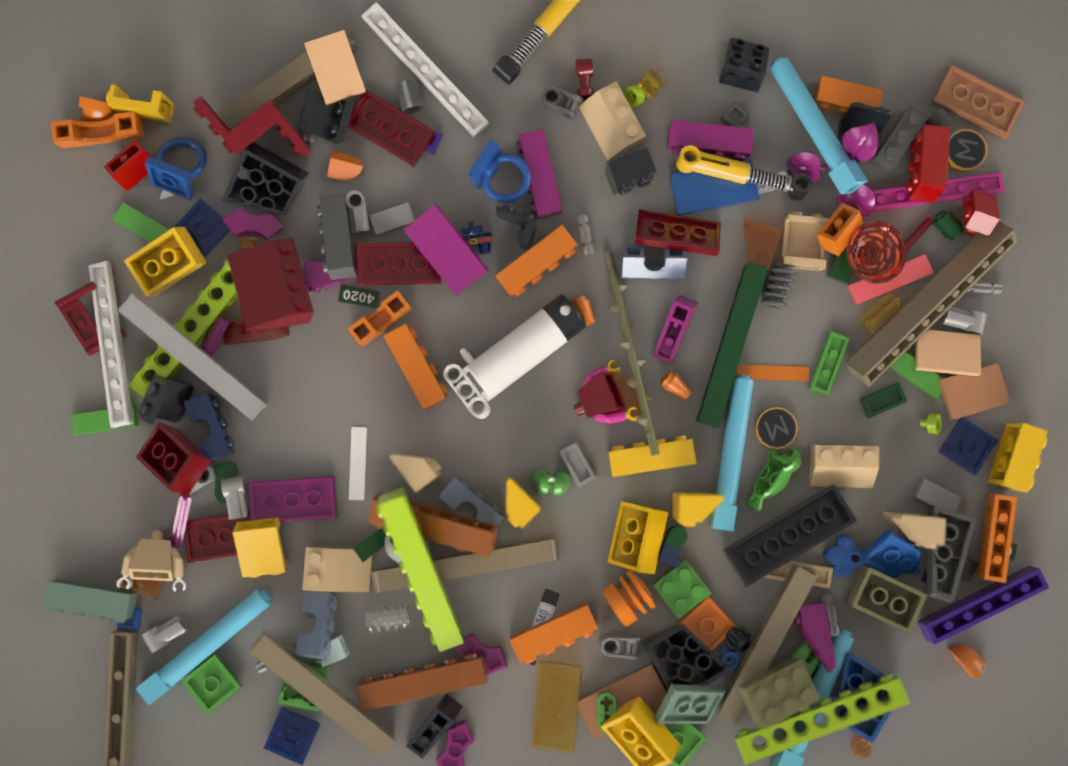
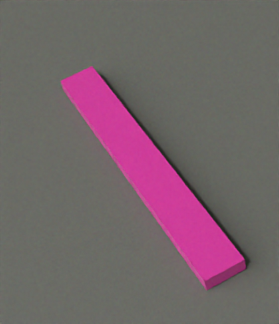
M1002 172L947 179L946 188L934 203L963 199L966 195L970 194L973 188L991 195L1004 193ZM906 185L873 190L876 200L872 212L932 204L908 200L909 192H906ZM840 195L836 196L838 207L841 205Z

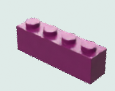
M671 120L668 128L666 149L671 150L672 153L680 154L682 148L692 145L701 152L721 157L730 156L734 160L741 161L749 158L752 154L754 129Z
M544 130L519 134V141L516 142L518 154H523V159L531 172V183L527 193L532 194L533 202H530L532 214H537V219L562 214V206Z

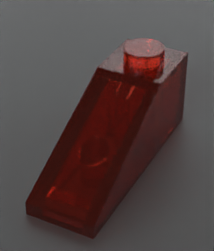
M243 319L236 320L228 325L224 333V344L232 345L290 336L289 326L246 332Z

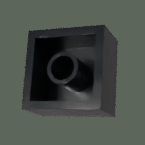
M647 147L607 162L605 170L613 194L619 193L620 196L631 192L633 187L639 186V188L648 186L651 184L650 181L653 180L656 173V168Z

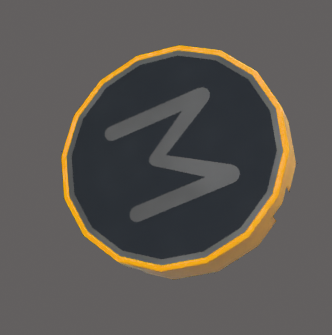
M962 129L953 133L949 141V165L958 171H970L979 167L987 155V145L984 138L978 132L970 129Z
M774 407L766 409L760 413L755 423L756 437L760 443L768 448H785L793 442L797 435L796 419L792 413L783 408Z

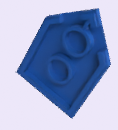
M885 531L861 555L862 562L891 578L900 577V574L911 573L913 575L921 572L920 548L892 531Z

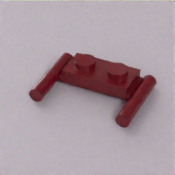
M93 281L55 301L56 306L88 356L100 351L97 326L79 298L97 289ZM120 329L121 337L124 338L125 336H127L124 329Z

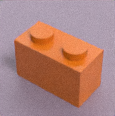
M841 203L817 233L821 248L839 256L850 243L854 234L863 226L860 210Z

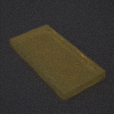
M548 661L539 662L532 747L568 753L575 752L582 666Z

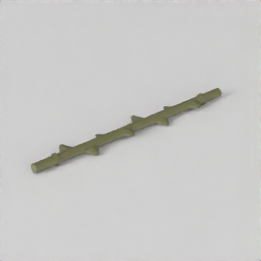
M612 252L604 253V258L608 271L607 276H609L614 301L608 306V309L618 313L623 338L619 341V346L626 349L632 377L626 381V385L636 389L641 415L637 418V422L645 427V436H647L651 456L660 453L655 437L656 431H654L648 407L652 397L645 394L639 369L646 361L645 358L635 353L630 329L634 326V321L627 318L621 294L628 287L627 283L618 280V271L615 269Z

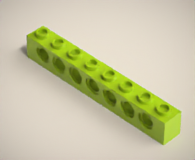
M228 258L224 261V267L221 271L216 272L211 277V283L208 287L198 293L196 302L185 309L183 318L173 324L198 346L209 335L218 317H223L238 299L234 282L229 283L228 276L231 274ZM218 289L223 291L220 299L215 298V292ZM208 305L210 311L207 315L203 316L202 309ZM195 321L196 329L190 332L189 325ZM159 344L154 354H150L145 359V365L142 369L132 375L131 382L128 385L143 398L151 383L149 375L152 371H155L156 375L173 379L184 366ZM168 354L170 361L164 365L163 357Z
M888 674L880 677V681L877 683L866 682L859 685L860 689L851 691V689L842 691L839 693V697L831 699V697L823 698L818 701V705L812 707L809 705L767 729L759 727L751 730L749 727L740 729L734 737L745 765L910 704L900 678L896 675ZM881 689L886 690V698L878 700L876 698L877 692ZM859 697L866 698V705L862 708L856 707V700ZM838 705L846 706V712L843 715L835 714V708ZM820 712L826 715L825 720L822 723L815 722V715ZM802 720L805 722V728L803 730L794 729V723ZM783 728L785 735L781 738H776L773 735L774 730ZM761 735L765 738V742L762 745H755L753 743L754 737Z

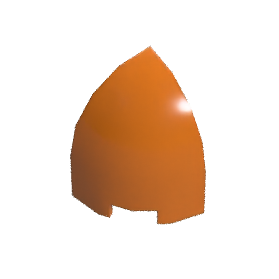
M82 96L79 98V107L83 108V115H80V118L84 122L103 121L113 117V114H118L106 102Z
M334 150L330 157L327 177L337 180L354 179L360 174L363 162L355 156Z
M957 644L947 648L969 676L977 679L983 673L981 667H985L986 663L973 648L964 644Z

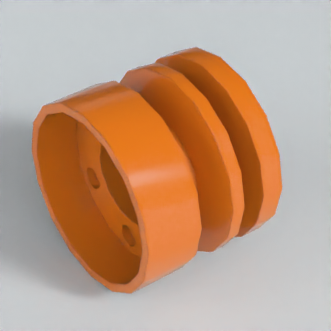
M630 569L626 572L631 579L628 583H626L622 576H619L622 584L621 588H618L611 582L601 589L602 594L625 627L638 620L634 612L636 608L644 615L647 613L642 606L643 603L647 602L651 610L656 607L652 594L640 577L635 575Z

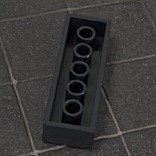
M833 484L723 550V553L746 588L858 520Z

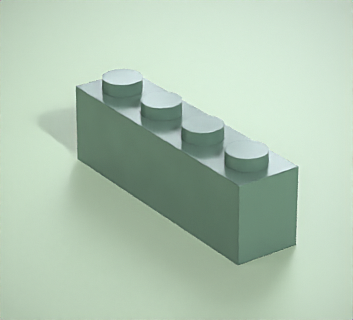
M54 579L47 581L43 607L51 608L50 611L64 612V610L71 611V615L84 616L85 613L91 614V618L94 619L109 617L112 618L113 622L124 623L126 620L134 618L133 612L136 607L138 592Z

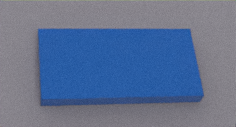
M752 159L741 160V162L749 163L751 168L753 167ZM678 172L669 175L677 215L753 202L760 199L757 184H754V182L750 183L749 181L748 183L741 184L697 172Z

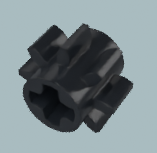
M734 626L726 633L725 638L728 641L725 644L734 653L737 650L742 653L751 646L752 641L749 638L752 635L743 626L740 628Z

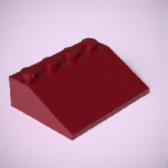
M294 238L270 240L227 255L246 332L310 323L314 311Z

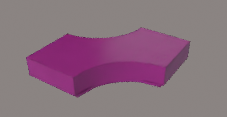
M241 207L223 218V222L236 237L244 234H255L268 241L284 228L271 212L253 215L245 212Z
M474 633L463 637L464 643L455 646L459 659H464V656L470 653L483 654L487 674L508 667L501 646H485L477 640Z
M466 720L447 729V748L436 758L439 766H464L463 753L467 746L475 740Z

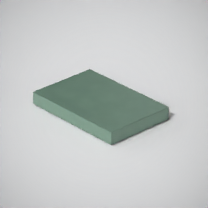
M671 685L654 719L658 724H708L725 690L722 686Z

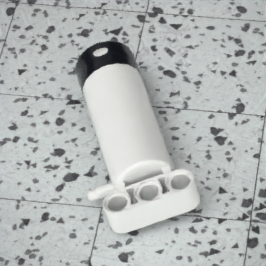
M561 294L476 359L465 348L461 349L460 353L468 365L462 369L456 364H450L444 370V377L473 416L478 419H484L490 414V406L487 402L586 328V323L567 297ZM454 371H459V377L457 379H450V376ZM467 387H471V394L468 396H463V390ZM480 403L484 404V410L476 413L475 406Z

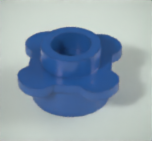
M727 647L721 648L720 660L732 671L737 670L741 653L738 650L734 653L732 650H728Z

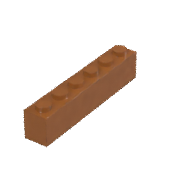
M378 493L371 500L368 523L374 524L377 528L384 529V524H386L384 517L380 518L376 510L378 496L383 495ZM409 501L424 540L434 541L437 545H449L458 551L474 552L475 555L480 557H489L494 550L498 525Z
M470 653L465 655L464 659L456 660V657L445 659L444 663L437 665L436 662H429L419 669L411 666L404 668L403 672L396 674L394 671L383 673L382 677L374 678V675L364 677L356 686L361 711L487 684L488 674L483 654Z

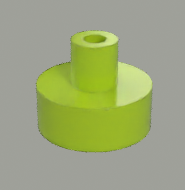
M632 85L624 90V96L630 107L639 106L645 100V91L639 85Z
M929 413L927 419H921L920 426L927 427L929 434H939L942 426L940 413Z

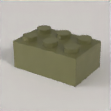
M863 565L856 576L845 603L910 634L927 598V594Z
M790 658L737 686L755 726L762 729H767L821 700L802 659Z

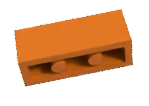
M822 76L817 82L813 100L821 111L833 110L843 116L851 103L861 102L865 105L880 107L883 90Z

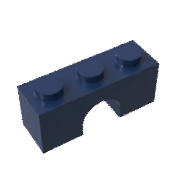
M206 393L185 401L184 405L190 422L206 420L211 427L210 435L198 442L201 451L211 461L234 453L233 447H235L232 437L227 434L226 428L228 425L225 417L221 416L219 412L220 402L218 398L213 394Z

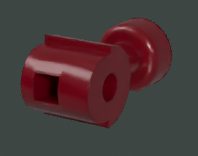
M575 59V72L580 79L581 86L577 90V95L582 99H588L594 94L593 88L589 87L590 77H593L592 59Z

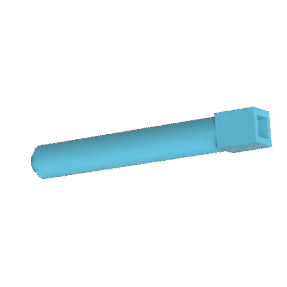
M783 57L777 58L772 62L771 73L829 166L831 172L828 174L840 194L853 193L868 180L857 162L850 160L790 60Z
M738 374L732 383L716 494L723 495L724 500L712 511L709 526L714 529L733 532L737 512L736 500L754 381L750 380L748 375Z
M257 588L177 656L138 686L136 690L146 703L150 705L269 607L271 605L270 599H272L266 589L261 590Z
M841 627L839 635L831 637L836 669L833 672H827L820 662L812 679L820 699L829 697L845 662L847 652H849L854 638L851 637L852 633ZM817 701V702L811 704L810 706L812 707V706L818 705L819 703H818V701ZM822 712L815 715V722H818ZM802 720L794 723V729L803 730L805 728V722ZM809 741L776 753L771 766H802L805 759L803 754Z

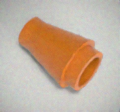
M585 294L570 301L582 316L586 326L596 322L590 300L586 298Z
M668 371L660 381L663 389L684 400L692 392L676 372Z

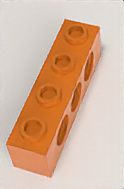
M987 493L976 577L1006 583L1017 497Z

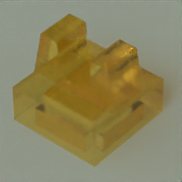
M652 69L637 84L645 91V95L650 100L656 97L667 84L665 80L662 81L657 76L659 73Z

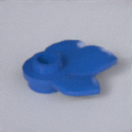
M837 536L838 546L829 547L823 552L825 559L835 565L832 573L834 577H847L851 575L854 568H860L865 564L861 561V555L864 551L856 547L853 539L848 536ZM853 554H857L860 557L859 561L854 562L852 561L851 556Z

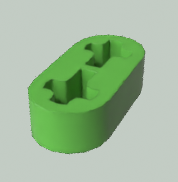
M605 690L598 694L596 700L597 724L603 733L606 732L601 728V722L605 721V714H609L610 717L616 712L615 696L612 692ZM604 696H608L609 700H612V702L608 703V710H605L604 703L600 702V700H604Z

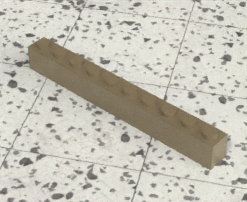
M998 221L989 236L979 233L974 239L970 240L967 246L959 254H956L929 283H926L923 289L912 297L885 326H882L876 335L867 341L855 355L850 357L846 366L851 375L870 387L1018 242L1014 229Z

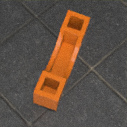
M135 111L113 114V117L103 121L84 122L69 119L51 122L53 143L63 149L145 139L143 118Z

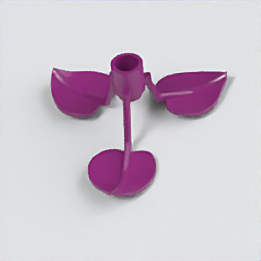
M875 123L851 128L843 136L844 149L847 151L846 153L850 160H855L857 164L860 161L870 160L877 151L878 134ZM809 151L797 153L787 161V166L793 176L805 173L812 178L813 183L820 178V170L829 167L827 164L820 166V157ZM863 184L850 194H840L841 203L860 210L861 216H870L872 214L876 198L873 189L869 185Z

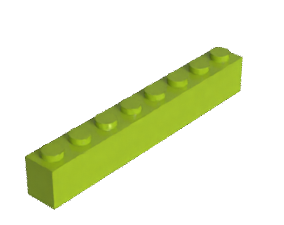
M404 488L378 496L377 513L380 518L384 517L386 522L384 524L385 532L388 537L392 536L394 541L392 543L393 551L402 560L399 561L403 574L407 573L409 577L407 580L408 587L417 596L415 603L418 610L422 609L424 613L422 619L425 627H429L432 632L429 635L433 646L437 645L439 652L463 644L462 630Z

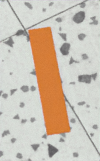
M738 364L737 376L738 374L748 375L750 379L809 381L810 367Z

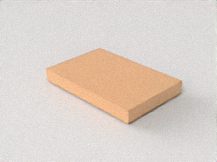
M344 30L304 43L326 105L366 92Z
M927 330L915 342V370L980 376V335Z

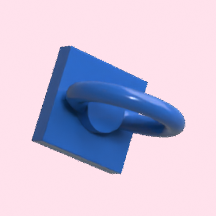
M174 138L165 142L158 149L156 159L149 156L145 162L152 186L191 200L194 195L191 179L199 176L205 169L207 154L201 144L189 138ZM187 146L197 152L199 160L195 168L186 171L174 164L165 163L164 157L174 147Z
M493 140L489 141L467 174L474 187L479 190L483 187V190L491 199L501 203H510L520 199L525 195L531 183V172L526 162L514 154H501L498 143ZM502 162L514 163L522 172V184L514 193L500 194L490 185L489 179L494 177Z

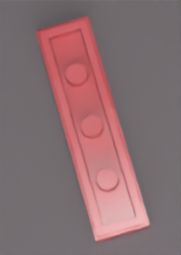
M926 254L898 265L895 269L893 267L883 271L884 274L879 277L876 275L871 276L875 279H863L847 287L854 304L857 305L934 272ZM889 272H891V274H890L888 277L883 278V279L881 278V277H883L884 275H886V274H888Z

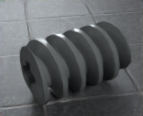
M774 262L773 266L776 268L770 270V273L774 276L768 277V281L771 284L765 286V289L769 292L763 293V297L766 300H762L760 303L771 308L780 309V307H787L783 299H790V296L785 294V291H792L788 283H795V280L790 278V276L797 275V272L787 265Z

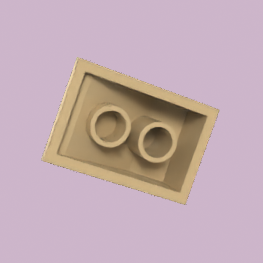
M309 545L306 547L303 590L370 592L373 555L362 562L353 550L354 548Z

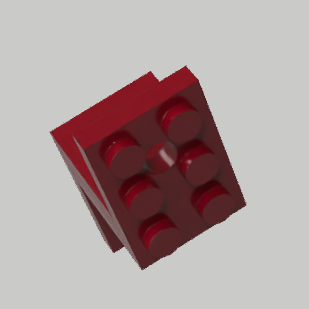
M202 96L193 101L195 104L194 111L201 119L205 117L210 122L208 125L209 129L215 136L220 135L224 139L222 144L230 154L233 151L236 155L276 123L279 125L277 130L284 139L289 137L293 142L291 147L298 156L303 154L306 157L311 153L310 148L271 100L267 101L232 130L226 126Z

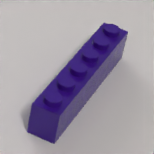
M1027 566L1007 576L1006 583L997 581L918 620L917 623L925 639L935 645L1048 589L1049 586L1040 568Z

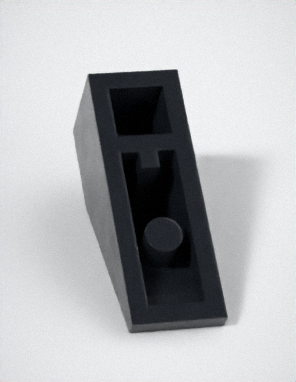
M446 693L407 743L406 747L423 759L452 725L463 706Z

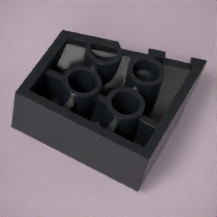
M252 142L244 149L222 202L239 203L241 206H253L264 211L286 215L300 193L309 172Z
M684 624L659 631L641 642L667 692L671 685L706 686L732 671Z

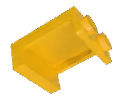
M111 84L110 90L106 94L107 104L118 113L135 111L145 120L171 124L174 103L161 91L153 90L150 103L131 100L129 95L115 84Z
M279 517L236 523L233 536L243 577L257 578L267 574L279 575L286 571L288 560L284 559L279 535L281 525Z

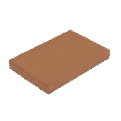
M999 363L981 367L980 376L957 374L938 380L950 420L1010 403Z

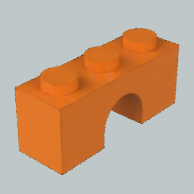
M397 290L381 302V306L376 311L366 317L363 316L347 330L357 343L364 348L413 309Z

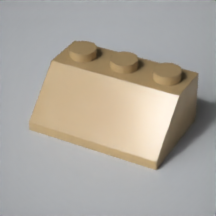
M617 81L598 90L578 107L607 161L638 146L646 138Z
M810 445L809 487H829L834 484L835 487L873 488L879 470V446Z
M392 454L389 457L415 492L423 489L441 475L439 470L442 468L435 459L431 460L429 457L408 454Z
M882 511V516L900 537L908 539L911 544L936 549V545H944L945 518L924 514Z

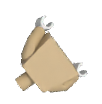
M153 531L151 539L139 540L138 545L134 546L124 556L121 570L123 577L117 581L119 588L122 587L124 580L128 582L127 589H130L133 586L132 579L173 581L174 577L176 581L173 583V590L176 592L175 585L178 582L183 584V591L185 590L186 582L182 580L184 576L183 559L178 550L172 547L171 541L164 540V532Z

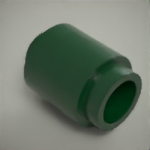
M941 210L933 217L935 220L933 225L946 239L949 238L953 241L964 232L963 224L950 210Z

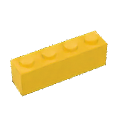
M686 435L674 437V441L666 442L665 438L658 439L656 441L660 454L651 456L649 445L645 446V442L633 443V448L627 449L624 448V445L613 446L612 451H607L611 476L616 477L696 464L693 439H687Z

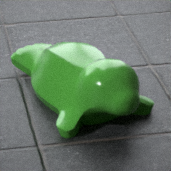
M792 448L780 455L775 449L768 451V461L755 482L753 493L747 501L751 508L760 511L765 499L779 494L787 486L792 473L798 470L802 463L798 449Z

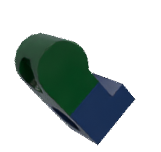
M677 525L669 528L660 548L658 560L679 568L681 560L677 558L681 545L686 542L688 537L684 528Z

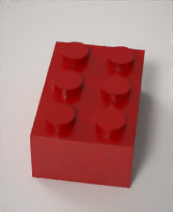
M924 125L921 131L916 133L915 140L910 143L909 154H912L907 167V172L910 173V180L906 184V192H909L908 200L934 203L946 188L950 127Z

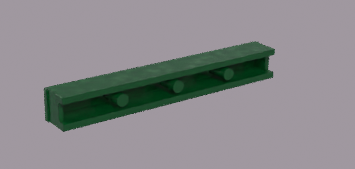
M749 262L743 267L697 415V422L713 426V428H719L768 267L758 266Z

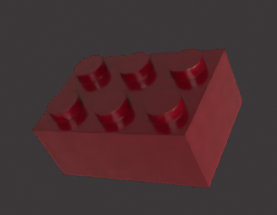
M160 422L136 456L169 491L185 496L189 495L211 462L177 428Z

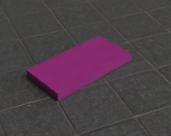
M434 204L404 229L405 233L456 296L489 271L437 204Z
M334 476L248 482L250 521L279 517L280 523L337 518Z

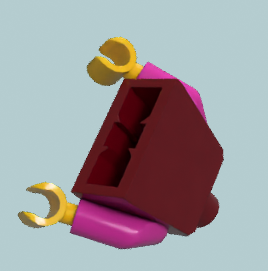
M616 360L609 361L608 367L603 366L588 373L582 388L578 390L581 402L574 405V411L578 416L586 413L588 418H595L597 422L609 424L622 422L627 418L631 421L637 420L639 416H630L631 411L638 410L636 407H631L628 412L623 411L627 408L613 375L620 373L621 367L611 368L617 364Z

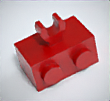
M136 139L127 147H123V150L118 155L115 154L114 158L103 166L110 176L127 192L148 175L145 162L149 156L152 157Z
M973 188L970 194L963 198L961 206L963 207L965 234L974 236L977 231L989 236L1000 220L997 197Z

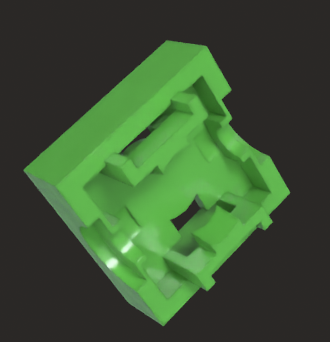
M304 661L328 681L330 666L322 667L320 664ZM284 681L279 694V704L320 712L317 706L309 700H305L304 696H299V692Z

